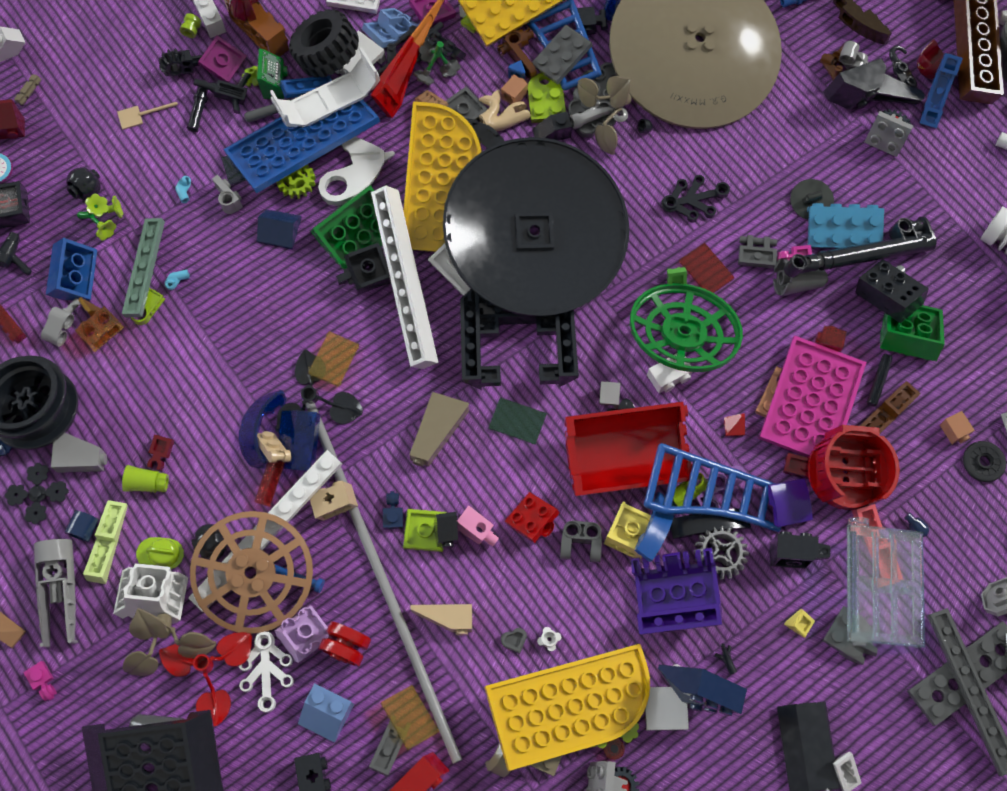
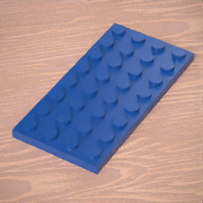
M362 99L305 127L286 126L282 118L279 117L223 150L257 194L378 124L380 119Z

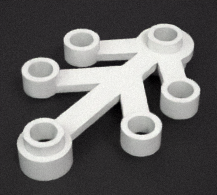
M261 632L255 637V647L252 649L247 660L249 666L244 669L240 665L239 668L244 672L249 671L252 668V662L260 653L261 662L246 679L240 682L239 687L243 692H250L253 688V683L262 674L263 696L258 700V707L261 711L269 713L276 706L275 699L271 697L270 672L281 681L282 686L285 688H290L294 684L292 676L286 675L270 661L269 652L280 659V664L284 667L291 666L293 658L275 646V638L271 633ZM263 639H268L266 646H262ZM285 657L290 658L288 664H283V659ZM285 678L291 679L290 684H284ZM245 682L250 684L248 689H243ZM266 701H271L269 708L264 707Z

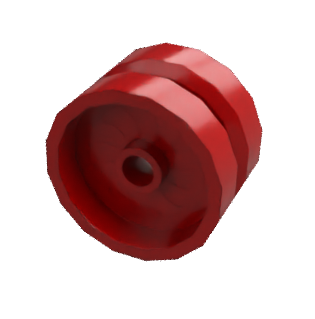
M331 621L326 632L336 641L330 638H323L318 649L338 661L360 667L364 656L354 648L367 650L371 639L352 628Z

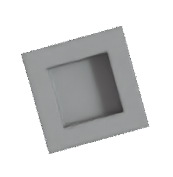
M601 381L599 393L601 405H613L614 409H618L620 383Z

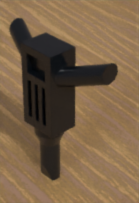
M244 73L237 85L218 80L217 83H209L196 78L193 85L208 89L214 93V97L232 102L234 113L240 114L239 104L244 105L248 90L244 86L250 79L251 74Z

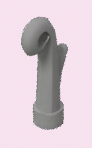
M598 101L595 106L588 110L569 116L572 128H580L586 123L610 115L616 108L612 106L598 108L600 105ZM622 108V111L618 112L622 116L616 114L613 117L617 122H623L628 118V113Z

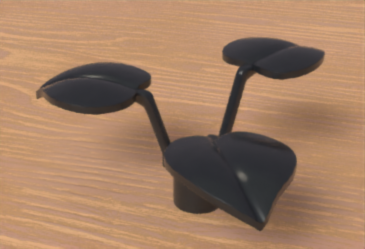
M305 349L299 356L295 366L297 381L302 385L308 384L301 390L302 408L296 403L283 405L277 415L276 432L285 435L302 432L310 421L309 416L304 412L306 404H314L318 400L332 406L329 411L333 421L339 424H347L354 421L363 414V409L360 402L347 392L335 394L333 402L319 396L318 391L312 386L314 381L317 382L323 379L326 373V366L318 356Z

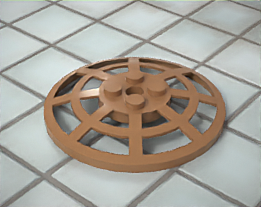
M258 511L229 515L210 527L198 542L190 566V583L199 607L216 624L238 633L246 632L252 634L269 631L280 626L287 618H292L303 606L309 594L313 578V563L310 550L297 529L276 515ZM241 518H259L256 530H242L231 535L226 526L227 523ZM267 520L274 521L283 526L295 539L284 545L277 537L264 532ZM219 529L224 540L215 548L210 560L198 557L206 540ZM244 536H254L252 548L242 550L237 545L235 539ZM265 538L271 541L279 549L271 555L260 549L262 539ZM228 545L234 555L228 563L217 562L216 559L219 553ZM298 546L301 547L306 561V579L294 577V565L289 552ZM283 556L287 564V576L276 574L274 562ZM196 565L208 568V583L212 593L203 599L199 594L196 584ZM247 567H254L256 569V576L254 578H248L245 575ZM214 570L224 571L227 583L219 589L215 585ZM273 582L284 583L285 587L281 594L273 600L267 590L272 586ZM291 586L304 587L295 606L284 616L278 605L285 599ZM233 590L241 596L239 607L228 603L222 596ZM260 595L266 604L262 608L247 609L249 597ZM217 600L226 609L237 613L235 625L219 619L207 606ZM271 611L277 621L261 627H243L246 615H260Z

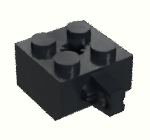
M379 242L345 255L344 262L347 268L343 269L344 273L336 276L339 286L349 283V285L354 284L358 295L391 283L388 265ZM366 267H369V269H371V271H367V270H365V268H366Z
M782 531L770 542V566L805 569L814 560L830 558V545L819 543V537L812 536L811 533L792 535V532Z

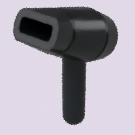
M10 232L0 247V267L8 268L13 262L24 274L30 275L32 270L15 255L20 237L18 234Z

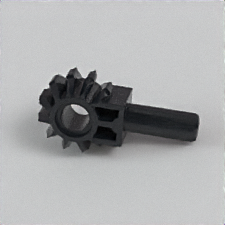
M174 48L173 51H170L168 49L167 53L162 52V57H159V68L166 77L170 75L172 79L174 76L180 78L181 74L194 73L193 66H199L198 61L202 55L191 56L190 50L178 51Z

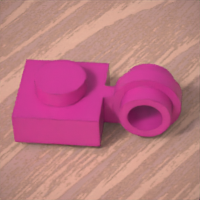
M811 245L793 246L791 254L788 251L778 252L777 261L779 259L790 260L795 254L810 255L812 254Z
M44 661L38 662L23 672L33 690L41 688L39 694L44 701L54 699V695L57 692L52 684L47 685L54 678Z

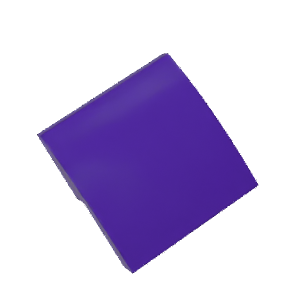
M805 479L768 485L769 504L773 506L775 526L781 527L813 520L811 500Z

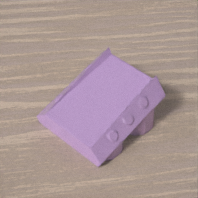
M311 605L301 609L293 618L284 620L281 626L275 630L277 639L281 641L297 663L318 649L323 638H332L326 632L328 627Z

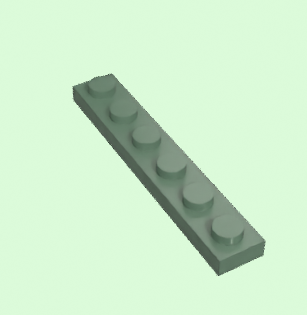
M151 218L144 221L122 310V315L125 318L143 316L165 224L162 218Z

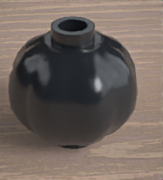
M85 167L75 168L67 175V191L73 198L86 200L93 194H99L101 188L99 182L100 175L94 169L89 170Z
M205 524L196 530V538L191 539L194 550L201 537L214 524ZM219 529L206 540L199 553L201 558L210 560L215 548L224 540ZM227 545L219 553L217 559L224 555Z

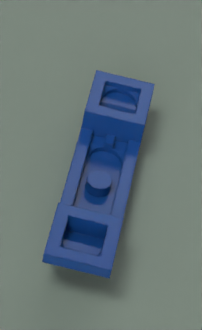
M948 53L944 54L925 101L919 121L920 124L937 128L954 77L957 75L961 65L962 57Z
M659 491L654 502L663 505L665 495ZM653 510L645 533L640 535L634 551L649 562L653 561L669 532L674 514H663Z

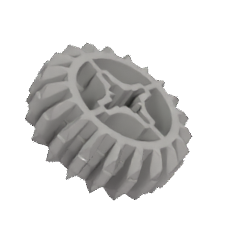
M721 526L720 531H717L715 527L713 532L706 530L705 536L700 535L698 537L700 542L695 543V546L701 550L702 559L704 560L703 549H706V545L709 542L712 545L711 548L715 562H721L724 566H727H716L719 579L723 580L724 574L728 579L732 578V574L737 576L739 574L738 570L743 571L745 568L743 564L748 562L745 557L749 555V552L743 550L748 545L745 543L741 544L744 538L736 537L738 531H735L733 534L730 533V527L726 531H724L723 526ZM717 538L725 539V540L729 541V543L723 544V543H721L719 540H716V539H717ZM735 548L737 554L735 564L731 561L732 557L730 556V551ZM719 549H720V551H721V550H723V551L726 550V552H725L724 555H721V556H720V555H717V556H716V554H717V552L719 551Z

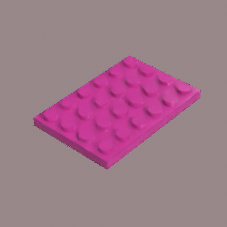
M794 335L758 439L809 458L814 447L821 440L825 439L826 432L840 425H847L867 362Z

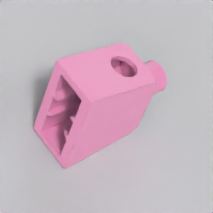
M469 505L457 520L458 531L477 544L484 540L493 547L500 538L491 531L494 525ZM476 527H480L482 533L478 532Z

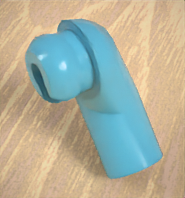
M183 176L175 188L181 203H187L190 200L187 191L191 185V178L188 176Z

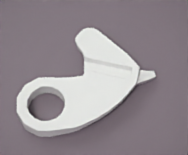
M356 136L343 143L342 148L350 154L353 164L327 172L320 179L318 188L322 199L329 205H343L374 182L384 163L394 157V151L384 152V150ZM341 180L347 184L346 191L341 195H330L326 191L327 186L332 181Z

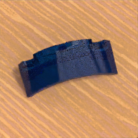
M283 390L267 393L257 399L242 418L238 437L239 446L244 459L250 467L267 470L270 468L271 463L258 446L257 433L260 430L263 414H273L276 407L285 405L287 397Z

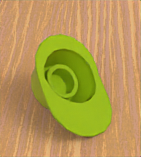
M147 538L140 543L136 551V558L140 564L170 567V569L176 568L184 557L182 545L170 538Z

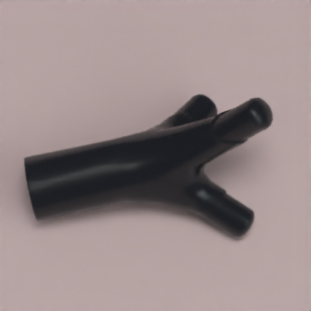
M722 643L723 655L715 653V657L724 662L729 674L732 675L737 670L731 658V646L728 645L726 649L725 644Z

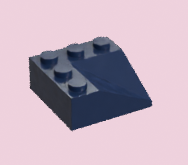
M659 664V671L680 700L690 705L689 709L702 712V709H704V711L712 714H717V711H719V713L727 716H732V713L742 714L747 692L746 688L705 669Z

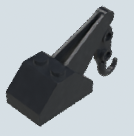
M899 45L891 47L889 51L893 73L897 79L885 74L887 67L882 58L839 73L823 91L828 101L848 110L862 109L868 105L869 100L918 105L925 98V94L922 90L917 89V81L908 65L897 57L895 53L897 50L907 54L905 48Z

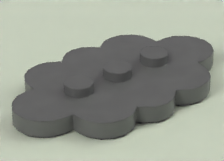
M612 62L602 64L600 66L601 76L592 79L598 86V96L609 95L607 92V81L610 77L617 76ZM587 70L581 76L593 72V70ZM575 87L573 91L574 100L570 102L568 107L569 116L576 113L580 114L591 108L581 102L578 87ZM610 99L597 100V102H600L598 108L611 106ZM610 115L584 124L576 129L577 133L582 137H593L596 127L598 125L603 126V122ZM612 118L607 125L614 127L616 120Z

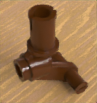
M844 43L838 51L833 52V54L824 53L820 59V63L830 74L832 80L843 70L842 66L836 65L841 63L839 57Z

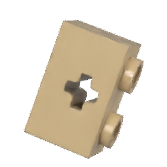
M344 481L334 482L327 489H319L310 499L315 518L323 521L358 507L352 484Z

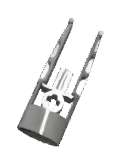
M52 539L34 543L37 609L42 637L40 647L50 648V603L63 602V596L67 642L77 644L78 641L75 640L76 584L73 541L70 539ZM55 569H57L58 572L52 575V572L55 571Z

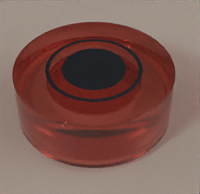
M615 739L607 742L603 751L607 758L617 760L623 756L625 747L620 739Z

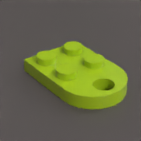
M542 73L531 78L528 83L531 123H540L550 115L566 112L564 93L560 83L556 84ZM547 80L549 83L543 85L540 83V81Z

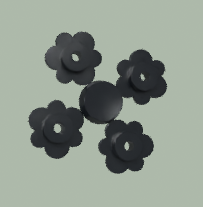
M36 463L27 469V480L32 481L36 485L29 490V493L24 490L23 485H10L8 492L5 493V498L8 499L7 503L10 506L23 504V499L27 497L34 502L31 507L26 508L24 518L27 522H32L35 525L47 518L45 513L47 508L44 505L41 506L39 502H42L46 496L50 497L51 502L56 500L63 502L69 493L64 481L52 482L47 490L40 485L43 480H47V473L49 472V468L40 463Z

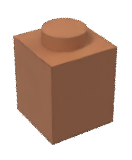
M513 75L501 88V99L510 105L521 101L528 94V83L516 75Z
M962 411L946 418L940 424L951 444L958 441L962 444L970 439L969 435L975 431Z

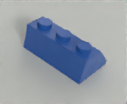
M62 238L54 243L46 295L60 300L73 301L75 298L78 299L80 297L87 301L91 300L98 249L66 238Z

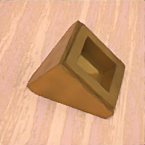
M81 297L78 298V301L92 319L104 313L101 308Z

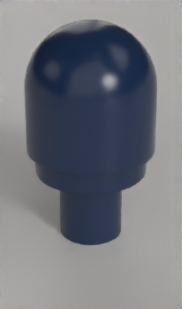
M910 512L904 517L910 523L908 527L917 537L923 538L929 534V526L919 517L915 518Z

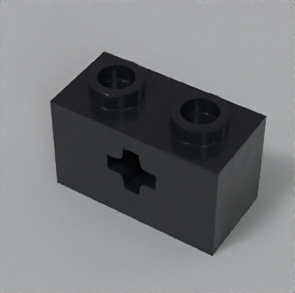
M318 752L294 758L299 791H331L330 779L326 778L325 770L328 769L326 757H322V754ZM312 771L318 774V777L315 778V783L309 780V777L312 776Z

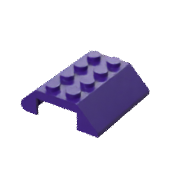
M712 548L703 549L704 560L702 559L701 550L695 551L697 564H690L688 551L683 552L684 563H682L680 552L663 554L664 566H662L660 555H656L654 560L657 569L653 570L650 569V563L644 557L642 558L644 568H642L640 557L631 559L639 614H637L639 635L722 625L721 599Z

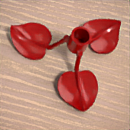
M237 632L223 637L216 647L217 652L222 655L220 657L211 656L209 658L205 654H199L195 658H187L178 653L180 645L176 644L159 650L163 666L173 676H187L190 673L191 666L203 674L211 693H203L198 698L196 711L211 710L214 727L221 724L227 717L231 708V698L225 690L215 692L208 673L212 671L214 661H222L224 659L227 665L233 667L244 664L251 653L252 635L246 632Z

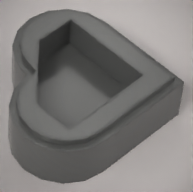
M516 628L512 632H505L501 636V644L503 647L520 654L527 634L522 628Z

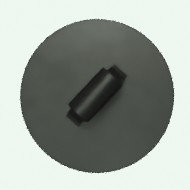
M806 179L799 182L793 188L790 202L795 213L808 220V207L812 206L813 203H822L823 207H830L831 204H834V196L831 189L824 182L817 179Z

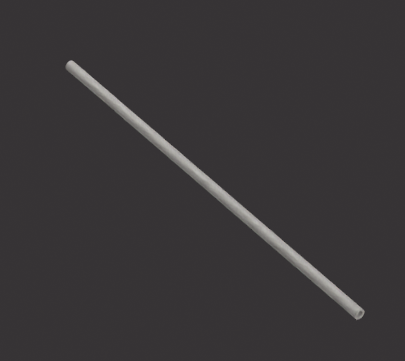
M307 403V411L324 452L328 450L337 458L315 403ZM340 467L334 473L336 481L348 483ZM358 507L350 509L349 513L449 756L453 764L462 760V757Z

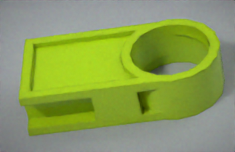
M149 287L144 308L147 314L141 320L131 317L133 322L137 325L147 324L164 302L165 298H163V295Z
M700 472L697 481H702L695 487L692 500L704 492L707 487L708 481ZM688 481L682 482L675 489L673 501L677 506H683Z

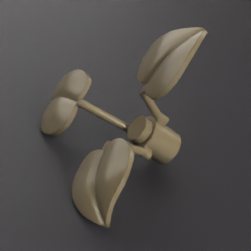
M619 76L610 77L607 81L608 96L597 95L599 89L593 80L588 78L579 79L577 85L578 94L585 106L593 107L596 105L597 100L610 99V105L616 108L603 122V126L598 125L595 129V138L600 148L606 153L614 155L618 137L615 129L607 125V123L619 111H622L623 106L630 104L632 79Z
M137 608L130 622L129 632L138 639L146 640L152 637L153 641L147 655L142 651L130 653L123 662V671L136 676L153 674L158 669L157 659L151 657L157 638H167L170 633L176 645H180L178 653L187 658H195L199 654H208L216 646V641L197 632L186 633L178 640L175 627H172V617L169 614L162 613L155 616L143 609Z

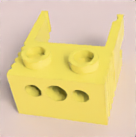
M622 502L604 544L632 558L640 557L641 559L642 556L634 550L640 535L645 533L651 515L625 504L626 502Z

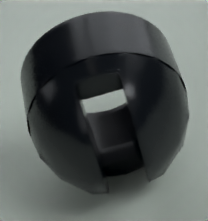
M639 120L637 124L639 133L646 134L652 131L653 125L650 120Z

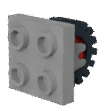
M891 109L884 110L883 112L879 111L864 143L897 157L913 125L909 123L910 119H906V115L902 116V112L896 113L897 110L892 112Z
M590 762L587 770L589 780L586 791H639V789H635L639 782L634 781L637 777L635 774H631L633 771L630 769L615 767L616 762Z

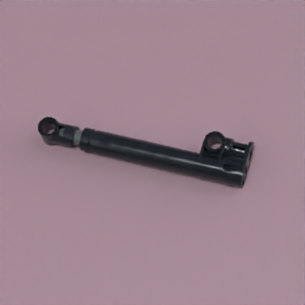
M925 216L918 217L914 221L900 218L889 229V236L891 238L889 240L822 251L816 255L803 256L795 254L784 265V272L787 276L795 278L799 274L817 271L818 269L823 271L932 251L936 248L937 240Z

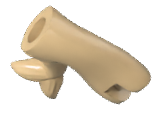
M496 90L492 96L486 95L479 98L480 102L489 106V109L479 116V122L489 125L497 132L506 130L531 117L530 112L525 110L527 106L523 101L509 105L497 116L500 108V90Z

